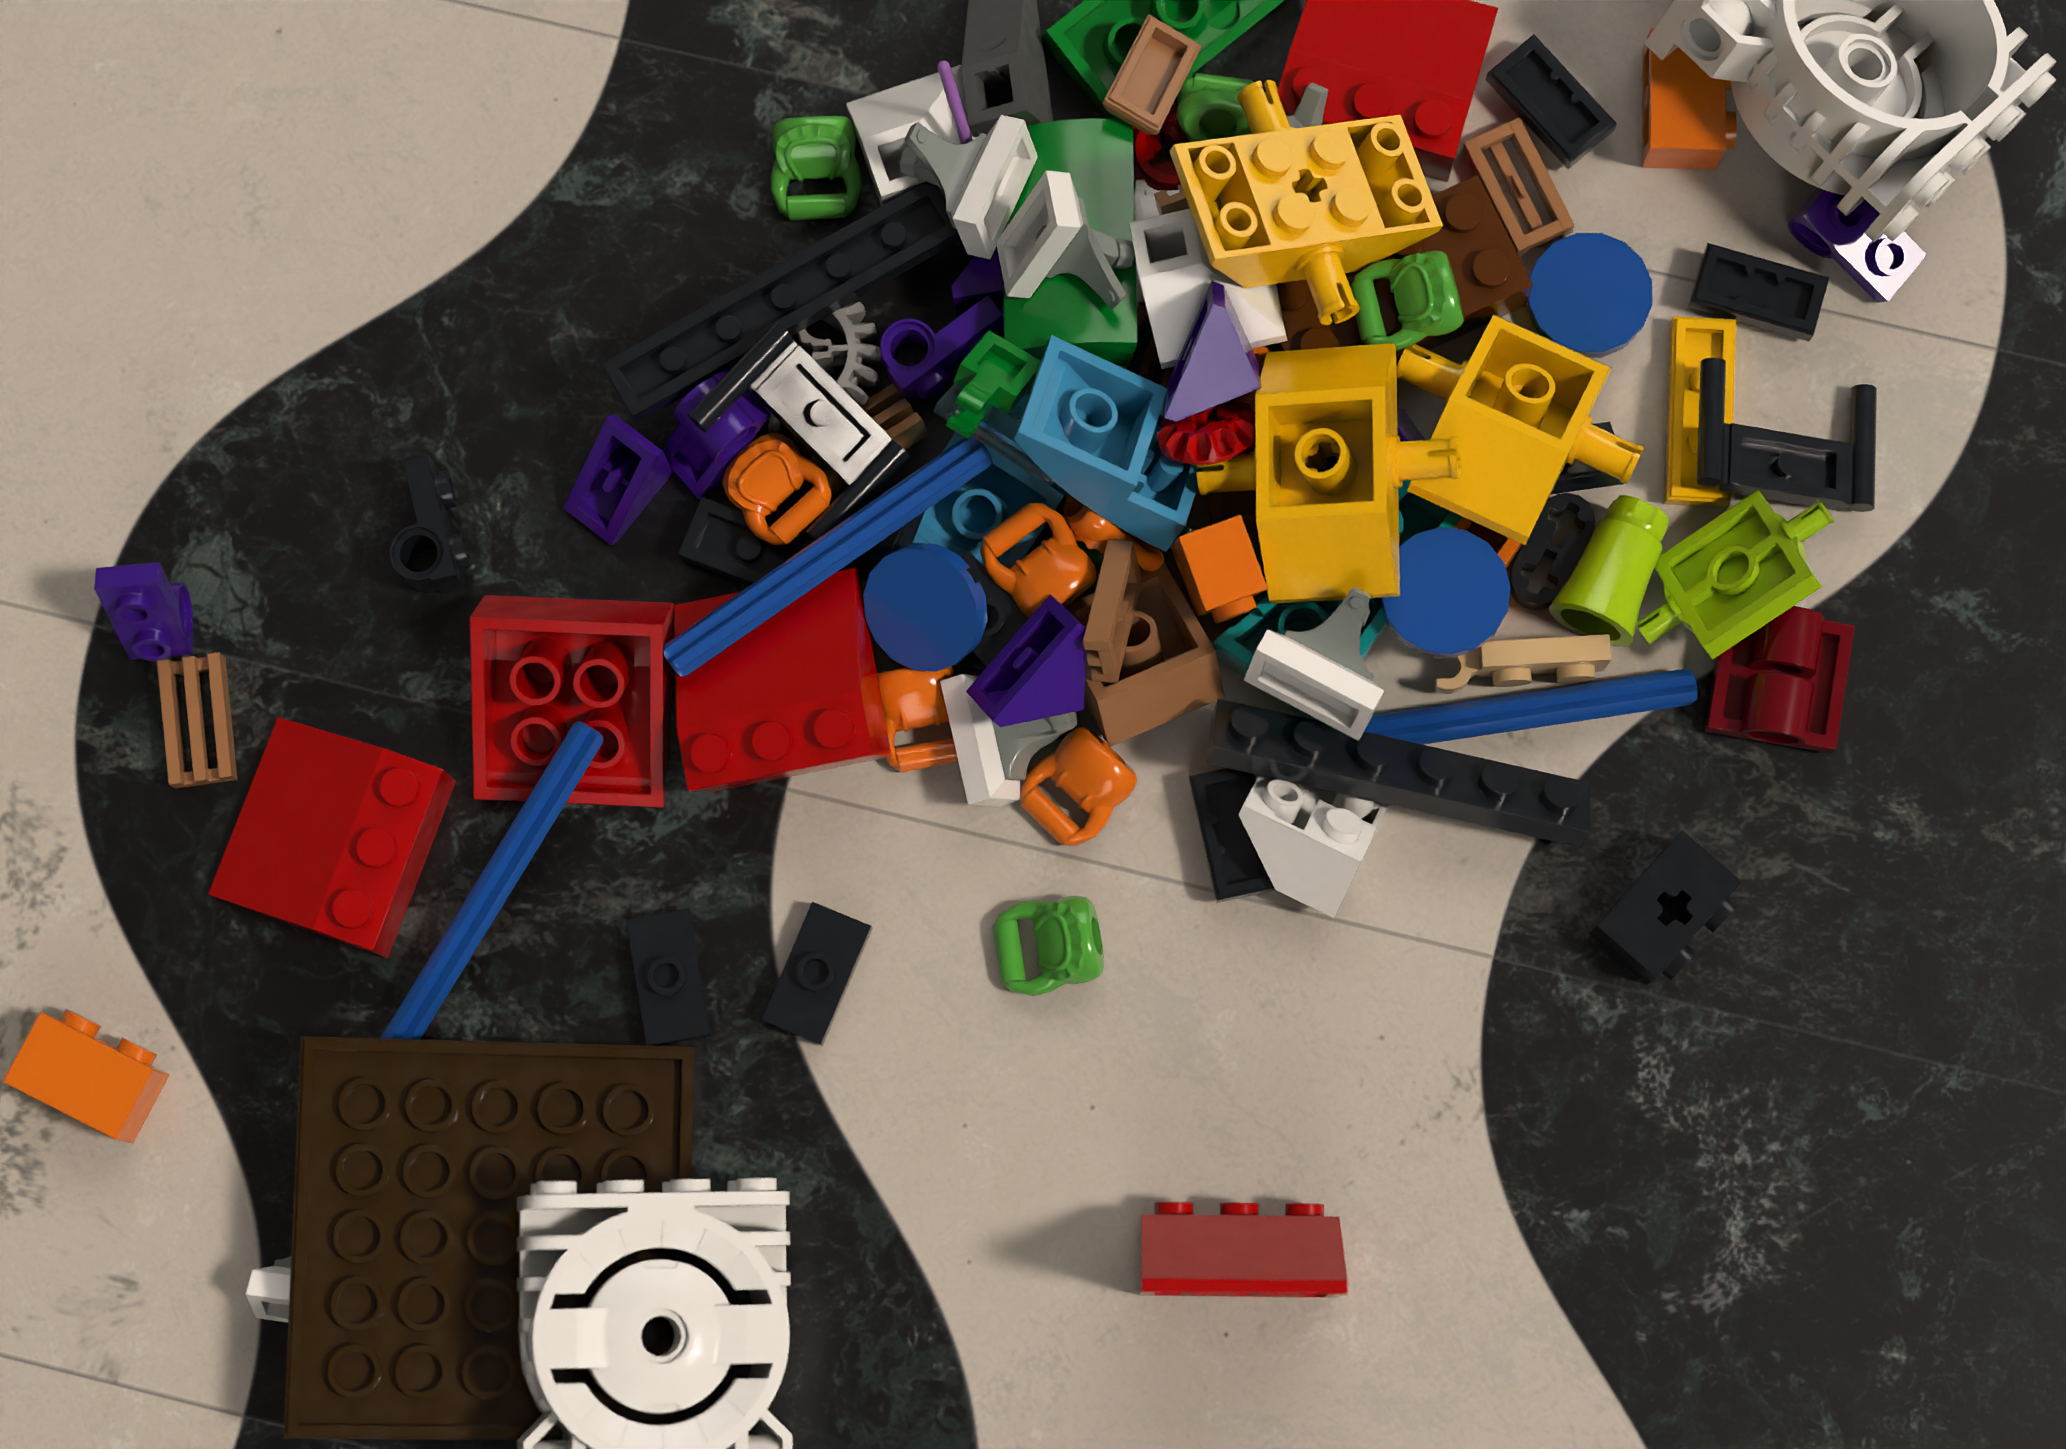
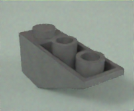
M969 0L961 65L969 126L979 134H988L1001 115L1023 119L1026 125L1053 121L1037 0Z

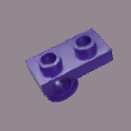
M1817 187L1788 222L1790 232L1798 242L1814 254L1823 258H1833L1876 302H1888L1927 254L1905 232L1900 234L1893 242L1884 234L1877 241L1873 242L1865 235V232L1880 213L1870 203L1864 200L1850 214L1845 216L1837 208V205L1845 195H1839Z
M987 295L936 334L928 325L916 319H902L893 323L884 332L880 344L885 371L890 379V383L899 390L902 398H905L909 403L918 396L922 400L935 396L951 381L952 376L949 373L962 363L989 330L998 336L1003 333V313ZM915 343L923 346L928 352L924 360L919 364L904 366L894 360V355L901 346Z
M731 368L705 380L681 400L674 411V416L680 424L662 448L672 470L699 500L701 497H706L717 490L722 483L725 469L731 460L753 440L771 415L764 405L747 389L707 433H704L692 423L687 415Z
M160 562L96 568L94 590L130 660L158 661L168 656L192 654L194 634L193 608L189 590L184 582L170 584Z

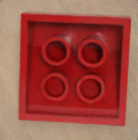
M1307 0L1277 92L1286 116L1294 115L1304 91L1310 83L1320 85L1329 91L1322 125L1401 115L1424 176L1448 182L1499 8L1472 0Z
M857 568L837 571L687 676L681 677L675 672L677 733L687 790L690 792H715L892 757ZM740 592L674 605L675 637Z
M484 595L470 616L474 799L526 801L572 725L580 721L603 735V744L566 803L664 807L673 668L664 657L663 647L674 638V603Z
M278 717L208 895L388 959L456 780L439 767L382 747Z
M1155 1202L1154 1215L1141 1214L1140 1296L1337 1298L1348 1294V1279L1340 1217L1324 1216V1204H1285V1216H1259L1258 1203H1220V1215H1193L1194 1203Z

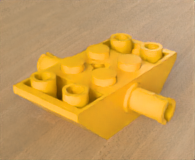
M1261 80L1244 87L1237 95L1238 102L1243 108L1252 134L1174 144L1169 152L1212 267L1244 288L1306 279L1319 313L1320 323L1330 325L1332 322L1331 314L1335 324L1341 323L1356 315L1360 309L1345 273L1358 272L1374 262H1378L1439 232L1443 227L1442 221L1401 115L1294 128L1289 125L1277 93L1278 88L1275 81H1265V92Z
M1496 315L1492 316L1469 361L1464 360L1460 365L1415 343L1404 349L1396 367L1398 381L1402 380L1445 400L1443 404L1445 408L1430 440L1448 439L1457 436L1461 452V460H1457V464L1461 465L1460 479L1411 480L1407 491L1523 545H1526L1566 463L1572 465L1574 460H1578L1621 480L1622 483L1627 485L1645 447L1640 444L1636 445L1592 425L1594 418L1589 415L1609 377L1612 367Z
M1394 343L1267 352L1260 376L1261 388L1257 389L1255 394L1256 446L1254 451L1242 452L1234 458L1216 464L1197 465L1198 468H1203L1202 472H1197L1200 494L1209 495V493L1256 490V523L1268 588V598L1271 604L1344 600L1353 587L1369 593L1371 598L1400 597L1398 488L1402 487L1403 481L1460 479L1461 465L1457 464V460H1461L1458 437L1401 442L1397 433L1396 346ZM1335 456L1338 459L1336 465L1325 472L1318 471L1326 468L1327 458Z

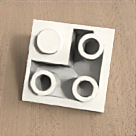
M961 65L951 68L968 122ZM939 72L846 103L881 206L926 182L900 171L902 152L907 147H910L904 139L911 125L919 122L939 137L951 143L961 144ZM969 126L972 138L974 140L980 134ZM938 186V188L940 189L941 193L943 194V196H944L945 199H946V196H945L943 190L941 189V187Z
M1190 208L1129 222L1139 279L1162 369L1176 365L1211 281L1224 285L1252 349L1287 341L1277 285L1271 284L1244 288L1212 267Z
M1259 775L1240 810L1239 817L1275 890L1335 918L1389 804Z

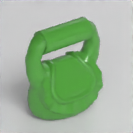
M1195 73L1185 79L1176 97L1178 103L1176 114L1180 131L1185 133L1191 142L1252 134L1243 108L1238 102L1237 95L1244 87L1254 83L1253 80Z
M810 116L779 120L773 127L771 137L775 156L771 171V194L779 212L790 221L846 218L856 209L862 190L861 170L854 155L856 132L852 121L844 116ZM842 177L846 186V193L787 196L790 180L802 182L804 179L829 178L832 181L834 178Z
M1427 251L1415 253L1403 259L1374 262L1356 274L1350 285L1353 296L1360 307L1355 317L1361 342L1366 345L1394 343L1396 351L1414 345L1426 336H1441L1454 332L1464 322L1461 302L1448 255L1443 251ZM1375 279H1389L1391 284L1390 291L1394 293L1395 304L1399 314L1398 322L1401 323V329L1392 336H1386L1373 283Z
M1069 896L1055 902L1039 900L1019 902L999 914L992 925L1001 983L1011 992L1036 996L1052 992L1066 983L1081 984L1092 981L1101 976L1103 972L1104 955L1099 922L1095 908L1087 897ZM1018 919L1032 920L1035 925L1032 930L1036 934L1040 958L1038 965L1041 966V974L1031 980H1026L1017 924Z

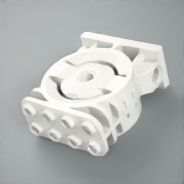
M1674 0L1644 43L1662 61L1679 47L1711 78L1730 80L1733 97L1742 120L1758 144L1771 158L1805 182L1832 193L1845 195L1837 205V208L1845 216L1850 214L1864 200L1880 213L1865 232V235L1873 242L1877 241L1883 234L1893 242L1919 216L1920 213L1913 208L1915 204L1921 209L1925 205L1928 208L1933 205L1956 181L1949 173L1953 170L1957 175L1960 172L1966 174L1991 148L1985 139L1990 137L1993 141L1997 140L2000 142L2026 115L2018 107L2019 104L2023 102L2030 108L2057 80L2049 73L2056 60L2048 53L2044 54L2027 71L2011 58L2027 39L2028 34L2018 27L2007 36L2005 25L1994 0ZM1810 22L1800 31L1799 25ZM1917 61H1919L1920 65L1924 69V71L1921 74L1919 73L1918 67L1916 65ZM1920 106L1919 119L1913 118Z
M745 1178L727 1181V1192H710V1179H678L662 1182V1193H644V1180H612L596 1183V1194H577V1181H545L530 1184V1195L517 1198V1211H519V1238H517V1251H519V1278H517V1292H519L518 1332L523 1375L534 1402L542 1415L517 1440V1449H793L792 1434L767 1410L781 1384L789 1352L790 1329L787 1311V1286H791V1272H786V1246L790 1245V1232H786V1206L790 1205V1192L777 1191L776 1178ZM648 1248L677 1249L702 1258L725 1277L733 1290H748L753 1305H730L720 1287L699 1269L678 1261L658 1259L638 1262L619 1270L597 1290L588 1308L550 1309L555 1294L585 1293L592 1281L607 1266L627 1254ZM660 1316L670 1322L674 1329L675 1337L671 1348L667 1352L654 1356L643 1346L641 1334L643 1327L650 1319ZM730 1364H752L749 1377L735 1378L722 1397L704 1412L685 1421L666 1425L641 1424L618 1416L600 1403L585 1383L555 1384L550 1370L588 1368L599 1387L618 1403L642 1412L669 1413L691 1407L707 1397L722 1381ZM758 1422L769 1434L748 1435V1431ZM554 1425L563 1431V1440L539 1441Z

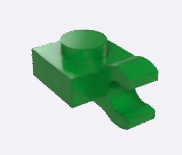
M989 330L959 366L953 382L963 387V390L955 401L959 406L947 421L946 426L968 439L976 431L991 405L1009 414L1032 386L1041 360Z

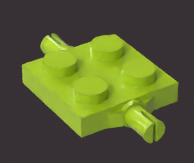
M1756 490L1659 556L1655 569L1664 582V593L1667 602L1637 621L1636 626L1651 645L1655 640L1682 623L1685 628L1694 632L1712 659L1716 658L1822 588V585L1806 562L1805 547L1802 542L1829 524H1833L1835 522L1821 500L1818 499L1816 503L1787 521L1783 516L1774 512L1761 492Z

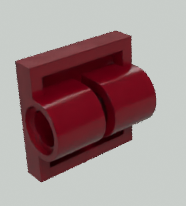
M1793 606L1717 656L1704 732L1832 754L1837 747L1855 625L1824 620V615L1817 611Z

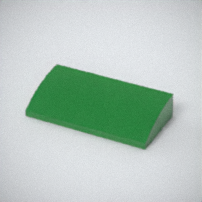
M1084 0L1046 30L1042 35V42L1093 103L1108 118H1118L1106 111L1102 102L1148 14L1202 45L1186 77L1187 79L1285 0Z
M1118 118L1070 119L1026 125L1038 158L1006 227L1045 171L1067 172L1071 175L1077 196L1083 198L1090 227L1114 238L1129 240L1133 245L1129 222L1135 221L1133 126ZM1135 252L1131 267L1112 269L1126 292L1124 299L1113 310L1086 282L1071 273L1058 274L1052 278L1045 277L1030 298L1006 296L1003 281V339L1041 360L1046 344L1053 335L1115 365L1130 366L1137 346Z

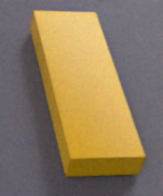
M1673 316L1670 321L1665 505L1727 508L1731 503V493L1719 491V485L1702 486L1697 484L1700 361L1705 358H1721L1726 361L1724 423H1733L1736 319Z

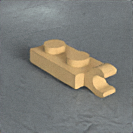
M1610 635L1487 641L1472 653L1450 658L1457 663L1459 673L1453 678L1436 679L1434 689L1442 694L1456 693L1463 689L1469 679L1475 675L1476 678L1493 677V685L1497 687L1527 685L1532 682L1531 675L1556 674L1557 682L1592 681L1596 679L1595 672L1604 671L1611 661ZM1432 654V659H1442L1441 657H1434Z

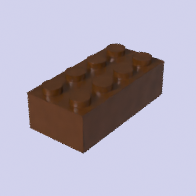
M1478 175L1432 195L1443 224L1439 232L1380 260L1403 259L1406 256L1427 251H1443L1448 255L1461 302L1464 322L1454 332L1441 336H1426L1416 343V345L1427 350H1431L1488 324L1493 315L1503 317L1525 307L1533 287ZM1362 270L1345 273L1349 285H1351L1355 275ZM1306 279L1276 284L1287 341L1269 345L1271 352L1366 345L1361 342L1355 315L1346 321L1335 324L1331 314L1332 322L1330 325L1320 323L1319 313ZM1375 279L1373 283L1386 336H1392L1401 329V323L1398 322L1399 314L1395 304L1394 293L1390 291L1391 284L1389 279ZM1404 349L1396 351V365Z

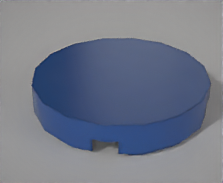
M1576 233L1554 242L1537 259L1530 276L1533 287L1527 300V312L1539 335L1590 358H1602L1624 349L1642 330L1653 304L1652 279L1643 259L1625 242L1603 233Z
M1439 527L1416 533L1399 546L1400 597H1382L1379 600L1386 624L1401 643L1415 651L1418 649L1423 653L1433 654L1434 657L1453 658L1474 652L1494 637L1508 612L1511 585L1504 562L1488 542L1466 530Z
M913 543L886 555L869 574L863 593L865 619L874 640L891 659L912 670L936 672L953 666L962 661L981 642L988 621L986 595L980 582L975 583L972 576L966 570L970 566L958 554L938 544Z

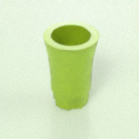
M1619 495L1616 500H1613L1605 518L1597 522L1589 543L1568 581L1549 606V612L1552 617L1561 625L1580 636L1609 634L1610 646L1626 647L1631 645L1639 610L1650 577L1663 549L1661 541L1670 521L1667 514L1660 508L1637 497Z

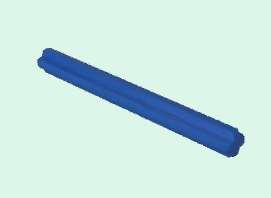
M975 434L968 439L964 437L667 642L663 647L664 657L681 677L687 676L984 471L993 462L989 451Z
M1681 669L1372 715L1365 732L1424 745L1691 705L1697 699V685L1692 670Z
M580 721L572 725L380 1039L420 1040L603 744V735L596 729Z

